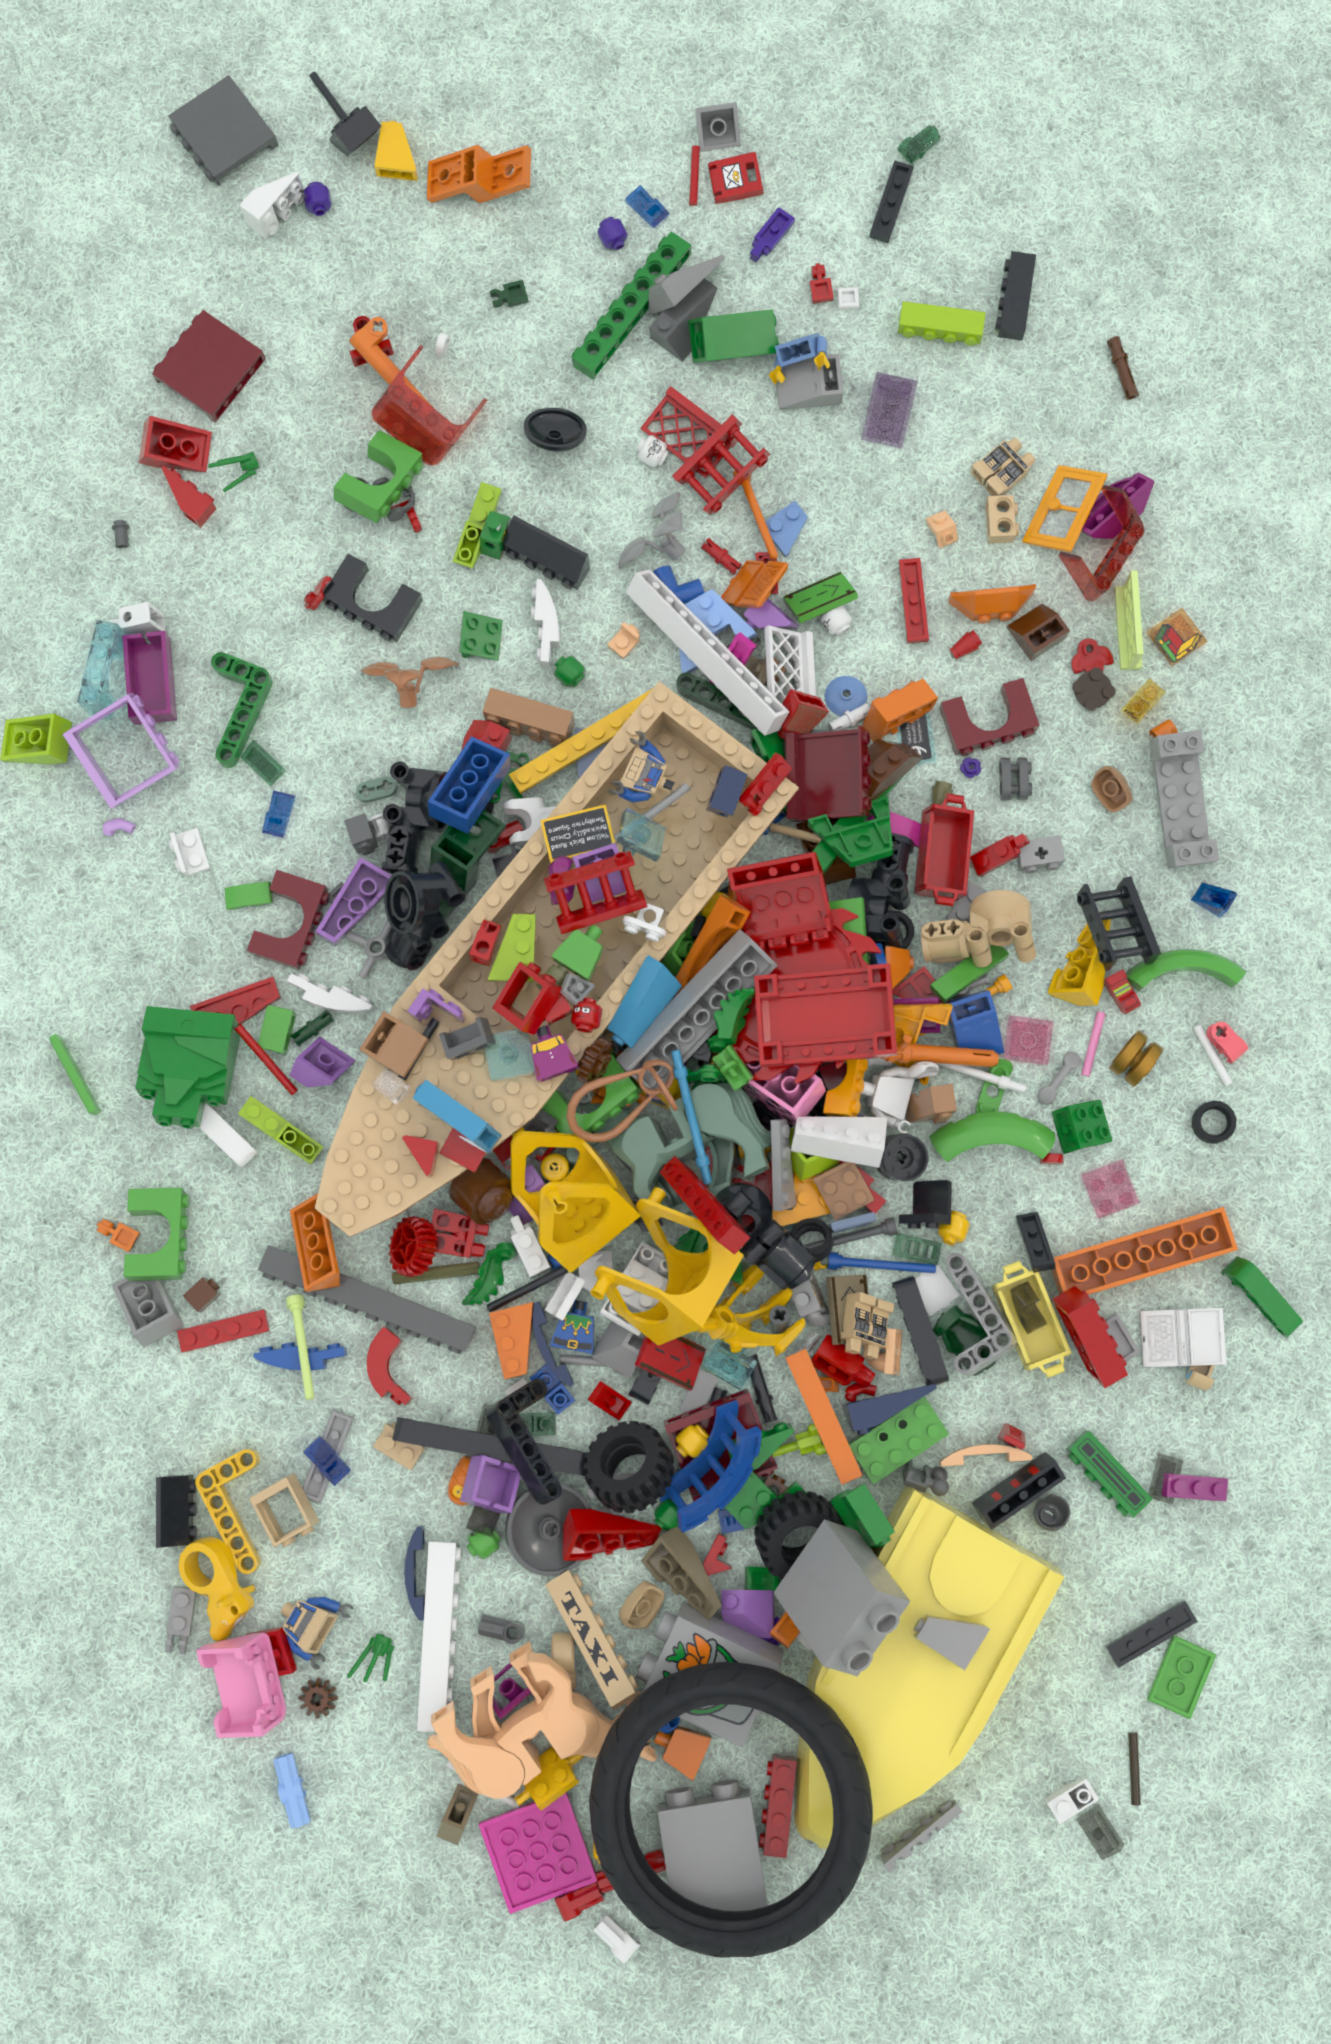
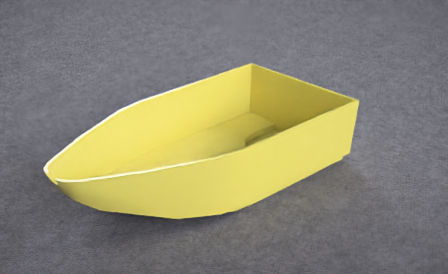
M906 1485L887 1518L895 1533L890 1535L891 1541L881 1547H873L871 1550L908 1597L910 1603L899 1617L898 1626L886 1635L874 1652L871 1664L864 1671L860 1672L858 1676L824 1667L815 1655L806 1686L836 1712L859 1749L870 1782L873 1806L872 1826L921 1796L961 1763L985 1727L1064 1579L1061 1570L996 1531L991 1530L989 1527L927 1491L923 1493ZM926 1615L981 1623L990 1630L967 1668L963 1670L915 1638L914 1634L916 1631L913 1629L920 1618L924 1619ZM799 1735L794 1806L795 1825L797 1832L803 1839L814 1842L819 1848L827 1849L833 1829L832 1796L820 1762L809 1745Z

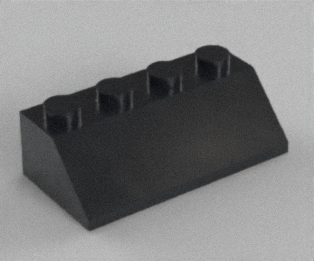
M513 515L503 542L506 556L512 560H517V558L522 560L524 565L531 570L539 569L550 580L558 579L561 581V585L567 589L575 588L578 590L590 570L588 554Z

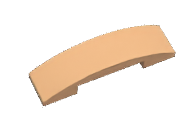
M980 1444L964 1447L946 1455L939 1460V1466L964 1465V1455L1006 1453V1458L1009 1462L1032 1460V1455L1010 1446Z

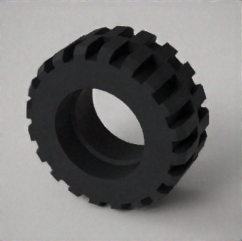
M625 1421L620 1422L618 1426L614 1427L611 1425L607 1427L606 1432H600L596 1436L597 1440L591 1442L588 1447L590 1451L586 1452L584 1457L586 1462L583 1465L585 1480L598 1500L608 1509H613L614 1512L622 1513L624 1510L626 1514L634 1513V1510L637 1509L639 1512L646 1509V1506L656 1504V1500L666 1494V1487L671 1486L673 1480L670 1476H673L675 1473L674 1457L659 1432L655 1428H651L650 1425L646 1423L639 1424L638 1421H630L629 1424ZM636 1454L646 1455L642 1467L636 1474L622 1480L613 1479L616 1467L625 1458Z
M795 1491V1494L788 1492L783 1494L784 1497L780 1499L777 1497L772 1500V1504L770 1506L766 1505L762 1510L763 1515L758 1516L757 1526L754 1528L755 1543L765 1567L768 1568V1571L773 1576H777L778 1579L783 1580L808 1544L806 1543L794 1548L783 1546L782 1543L790 1532L804 1526L819 1528L824 1519L842 1525L835 1508L822 1495L817 1497L816 1493L810 1491L807 1494H804V1491Z

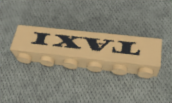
M567 1570L546 1583L545 1586L611 1708L616 1710L637 1697L639 1694L636 1689L639 1685L633 1675L629 1676L625 1668L628 1665L621 1654L617 1655L614 1647L617 1645L611 1634L606 1635L602 1627L605 1626L602 1617L599 1613L595 1615L591 1608L594 1606V1603L588 1593L584 1595L581 1589L583 1582L577 1573L573 1575L572 1572Z

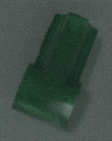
M928 125L913 138L909 136L904 139L899 145L898 151L913 166L917 159L921 160L925 152L940 141L941 136L934 125Z

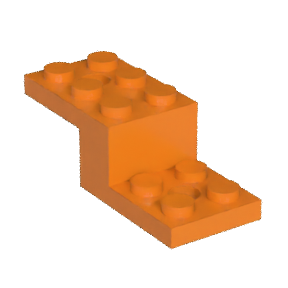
M475 145L428 161L427 200L434 203L465 192L478 203H483L530 188L531 148L525 145L492 156L481 146Z

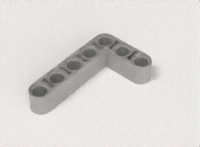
M952 1253L946 1259V1267L988 1337L960 1353L954 1360V1367L959 1373L971 1376L1011 1352L1016 1347L1017 1340L970 1261L960 1253ZM957 1259H962V1266L959 1269H954V1262ZM968 1278L974 1279V1284L971 1288L965 1287V1281ZM985 1297V1305L978 1308L976 1305L977 1299ZM991 1316H996L997 1324L993 1327H989V1318ZM1008 1335L1009 1343L1006 1346H1001L1000 1338ZM984 1347H989L990 1354L987 1358L981 1357V1350ZM965 1359H970L971 1366L968 1370L962 1369V1362Z

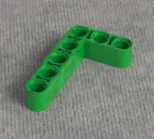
M218 652L211 659V665L217 674L245 685L215 753L217 760L223 767L233 768L240 759L270 692L273 681L266 669L229 654ZM221 662H227V665L225 667L218 668ZM241 669H247L244 675L238 676V672ZM260 677H266L265 682L257 683ZM258 696L255 702H248L250 697ZM243 715H249L247 721L240 722V718ZM240 734V738L237 741H231L233 735ZM226 753H232L229 760H223V756Z

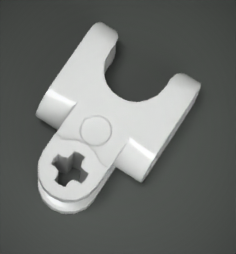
M540 797L511 799L503 804L504 812L508 815H518L525 822V830L515 832L509 838L510 845H515V847L524 846L541 826L540 820L547 819L556 806L544 807L543 798Z

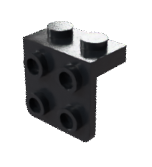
M916 1181L913 1184V1214L899 1215V1224L908 1225L907 1229H921V1226H925L928 1229H939V1225H951V1181Z

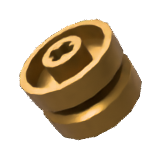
M1140 1030L1136 1031L1109 1066V1069L1117 1075L1122 1074L1130 1067L1125 1075V1081L1133 1087L1151 1071L1164 1050L1159 1044L1153 1042L1143 1051L1142 1049L1147 1043L1148 1036Z

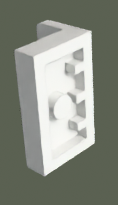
M198 828L179 834L175 832L170 833L171 840L168 842L171 851L176 853L178 860H175V865L179 873L182 872L184 876L188 877L211 869Z

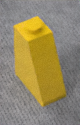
M382 121L375 160L377 177L418 181L416 166L402 123Z

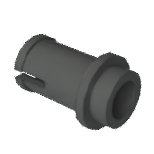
M125 520L114 521L112 529L115 532V547H129L127 532L129 525Z

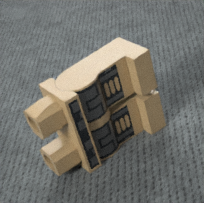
M1015 437L1008 442L1004 440L987 456L975 462L971 467L970 473L982 486L985 485V489L992 496L1005 495L1028 475L1029 469L1036 459L1029 452L1023 457L1017 454L1022 449V444Z
M862 1292L847 1294L843 1321L844 1332H841L840 1338L846 1340L845 1352L860 1354L861 1346H863V1358L868 1360L878 1359L880 1348H886L888 1317L889 1313H893L894 1304L879 1298L876 1299V1297Z

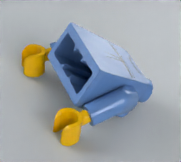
M815 333L775 346L777 356L774 370L769 373V377L775 385L778 380L780 383H783L785 376L781 371L784 370V366L815 357L814 362L818 371H820L823 365L828 369L830 364L826 357V338L820 336L819 333Z

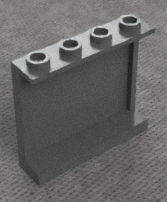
M229 75L168 115L171 122L169 127L176 137L180 135L183 147L187 152L190 150L193 152L194 155L192 157L199 167L203 166L210 182L215 181L218 186L221 185L219 179L267 146L272 150L279 146L275 134Z

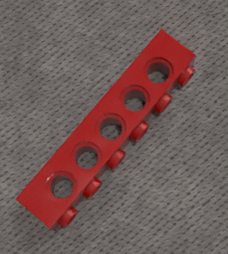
M676 1156L665 1164L660 1174L716 1241L735 1255L750 1239L749 1235L690 1167Z

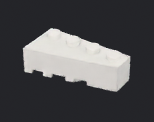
M798 1117L793 1131L790 1151L879 1168L885 1148L887 1117Z

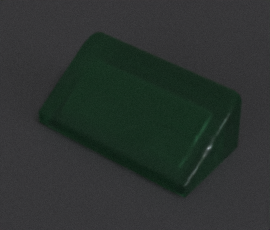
M255 740L249 744L240 757L270 786L286 772Z

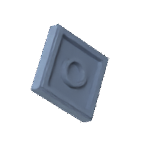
M875 1212L832 1222L828 1225L831 1234L873 1224L876 1220Z

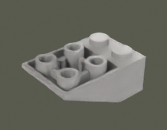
M839 354L827 355L830 367L827 369L823 365L820 371H818L814 362L815 357L784 366V370L781 372L785 376V380L783 383H780L779 380L777 382L779 410L842 404L843 385Z

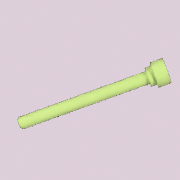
M296 1294L287 1297L286 1304L287 1309L293 1313L305 1398L312 1400L315 1398L301 1312L305 1306L303 1295Z

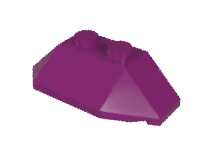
M1138 472L1133 474V477L1124 478L1110 484L1098 495L1081 532L1092 538L1114 539L1144 512L1154 480Z

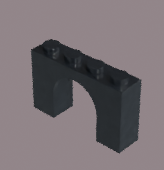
M348 553L323 592L325 606L332 611L340 610L343 612V616L352 622L355 619L362 623L361 626L370 632L373 629L380 633L379 636L388 642L391 639L398 642L423 601L421 593L402 583L391 603L384 609L367 611L360 608L355 602V594L369 569L365 562Z

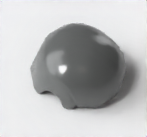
M1050 1494L1037 1502L1033 1515L1035 1522L1043 1530L1054 1532L1067 1524L1071 1511L1069 1504L1063 1497ZM1044 1511H1050L1053 1515L1048 1514Z

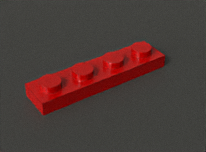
M920 558L899 559L907 644L928 642L929 634Z
M263 1309L178 1330L177 1334L181 1353L269 1332L270 1329L266 1311Z

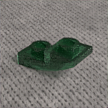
M555 1412L519 1413L532 1436L556 1435Z

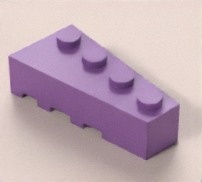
M360 857L315 931L316 935L336 946L384 898L386 885L391 874Z

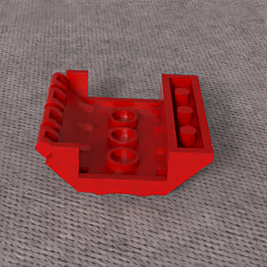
M816 852L727 868L731 890L735 891L737 902L750 911L743 925V932L764 952L766 951L767 944L770 950L788 947V940H790L791 946L810 943V936H812L813 942L829 940V933L833 932L832 914L823 870Z

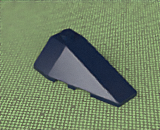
M930 1384L902 1392L842 1404L850 1430L857 1431L858 1435L871 1432V1427L881 1424L937 1389L936 1384Z

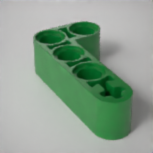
M1236 1256L1221 1271L1222 1275L1225 1274L1232 1281V1285L1240 1288L1271 1325L1285 1338H1288L1303 1323L1301 1317L1264 1274L1249 1260Z

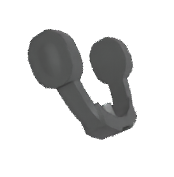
M382 477L376 479L373 485H382L390 480ZM411 485L408 489L405 488L406 493H403L404 497L410 496L408 504L403 507L390 509L387 515L389 521L394 522L402 519L404 514L415 505V493Z

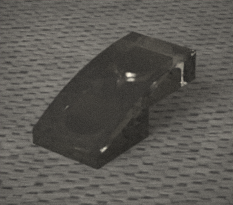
M1028 1281L1010 1290L1016 1313L1027 1334L1041 1329L1048 1324L1035 1305L1040 1299Z

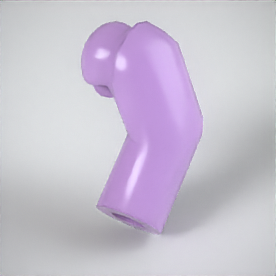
M115 818L103 824V834L112 836L119 829L132 834L136 824L122 818Z

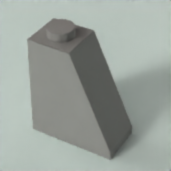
M926 1615L924 1619L920 1618L917 1621L913 1630L916 1631L914 1634L915 1638L965 1670L990 1629L981 1623Z

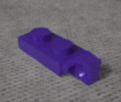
M778 207L755 235L752 243L754 248L750 251V259L756 263L763 254L767 256L771 253L795 223V218Z

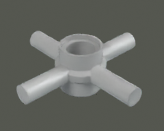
M388 919L378 937H372L368 940L352 931H349L346 939L365 947L368 957L358 975L365 980L375 961L384 958L388 959L385 953L388 944L386 940L392 928ZM374 945H382V950L379 953H372Z

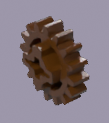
M600 1037L599 1040H595L594 1045L591 1044L590 1047L588 1046L584 1050V1054L578 1063L579 1072L577 1077L580 1082L588 1083L596 1078L598 1079L600 1076L602 1077L606 1073V1069L612 1059L610 1052L613 1047L611 1042Z

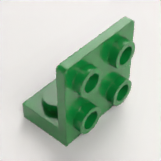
M1100 1099L1068 1105L1052 1111L1063 1154L1112 1142Z

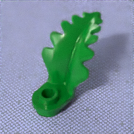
M742 988V991L736 989L734 990L735 994L731 992L727 994L729 1001L724 999L720 1001L722 1010H716L713 1014L718 1033L707 1040V1045L711 1052L721 1053L728 1045L736 1044L737 1035L746 1024V1020L742 1017L749 1012V1008L746 1006L752 1003L751 999L754 998L755 989Z
M508 1242L498 1243L495 1249L487 1251L485 1261L478 1268V1275L480 1277L474 1281L473 1286L475 1288L469 1291L470 1295L465 1296V1299H463V1305H475V1303L482 1305V1300L485 1302L490 1301L489 1294L494 1296L498 1294L497 1285L502 1286L504 1283L502 1263L516 1256L513 1244Z

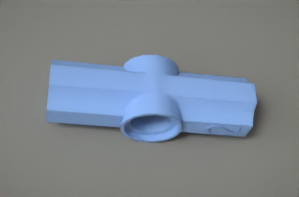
M294 1753L275 1757L273 1761L279 1781L278 1794L281 1803L285 1805L290 1828L304 1826L310 1823L311 1820L305 1800L306 1790H303L301 1783L303 1778L299 1776Z

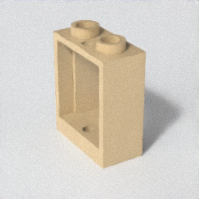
M295 1473L249 1498L274 1547L280 1544L286 1547L296 1541L294 1536L300 1533L302 1537L314 1531L313 1526L320 1522ZM288 1488L306 1523L284 1535L267 1500Z

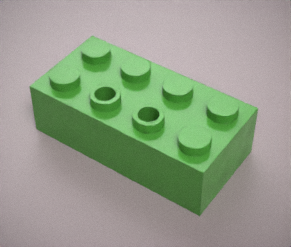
M924 1396L881 1424L871 1427V1432L858 1435L849 1441L848 1444L858 1464L869 1481L874 1485L948 1436L949 1433ZM900 1420H905L906 1426L904 1428H899L898 1422ZM882 1432L887 1434V1439L884 1441L879 1439V1435Z

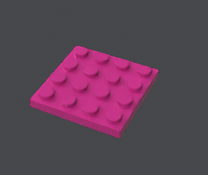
M567 1792L542 1811L534 1801L480 1821L478 1824L510 1914L597 1882L596 1872Z

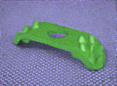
M999 1059L998 1064L989 1067L987 1072L1000 1077L1002 1075L1009 1077L1013 1071V1065L1006 1059ZM984 1081L975 1112H998L1005 1090L998 1088V1095L995 1098H991L987 1095L988 1086L994 1085L998 1088V1085Z

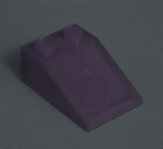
M880 372L876 373L861 440L902 449L918 383L917 380Z

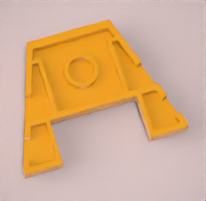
M894 1005L896 1042H899L904 1035L908 1034L912 1037L910 1043L916 1044L924 1019L947 1026L953 1005ZM895 1060L891 1063H895L900 1067L910 1068L917 1062L899 1063L898 1060ZM929 1077L917 1079L922 1084L927 1085Z
M771 1148V1159H770V1163H772V1148ZM831 1169L802 1181L793 1172L796 1206L792 1207V1210L773 1211L772 1209V1219L782 1227L804 1219L831 1214L817 1185L813 1181L814 1178Z

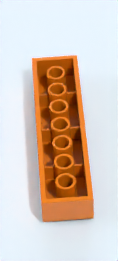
M1221 1207L1053 1257L1056 1266L1055 1269H1052L1059 1295L1073 1286H1076L1081 1291L1085 1290L1089 1295L1238 1250L1225 1208Z

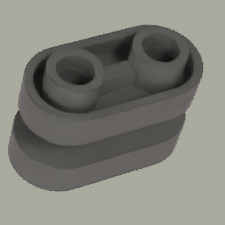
M1009 757L1000 758V800H1010L1011 794H1017L1018 800H1028V796H1032V783H1029L1028 777L1032 772V763L1028 762L1027 757H1018L1016 764H1011ZM1011 773L1017 774V785H1011Z

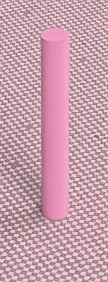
M1098 1011L1096 1013L1081 1075L1090 1077L1105 1018V1013Z

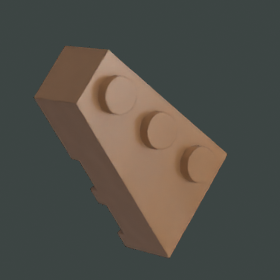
M953 1084L928 1087L919 1091L918 1096L916 1093L911 1094L905 1113L906 1121L916 1123L933 1120L934 1124L947 1122L957 1111Z

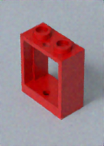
M519 962L492 1009L522 1032L535 1035L562 988L556 984L557 980L546 973L542 974L540 972L541 968L532 962L529 964ZM530 976L542 985L543 988L526 1016L513 1008L512 1004Z

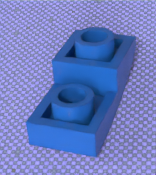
M544 1364L529 1376L531 1381L541 1379L546 1383L548 1392L544 1398L557 1415L575 1402L573 1396L547 1364Z

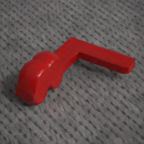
M409 500L394 505L390 509L403 507L408 504ZM412 507L407 512L414 532L418 533L422 530V527Z

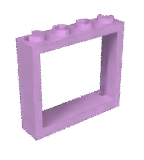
M133 693L127 694L63 733L64 738L110 809L180 768L178 756L174 751L170 752L166 745L168 744L167 739L161 732L158 733L154 727L156 725L155 720L150 714H146L142 708L144 704L141 698ZM129 703L169 766L118 796L79 736V733Z

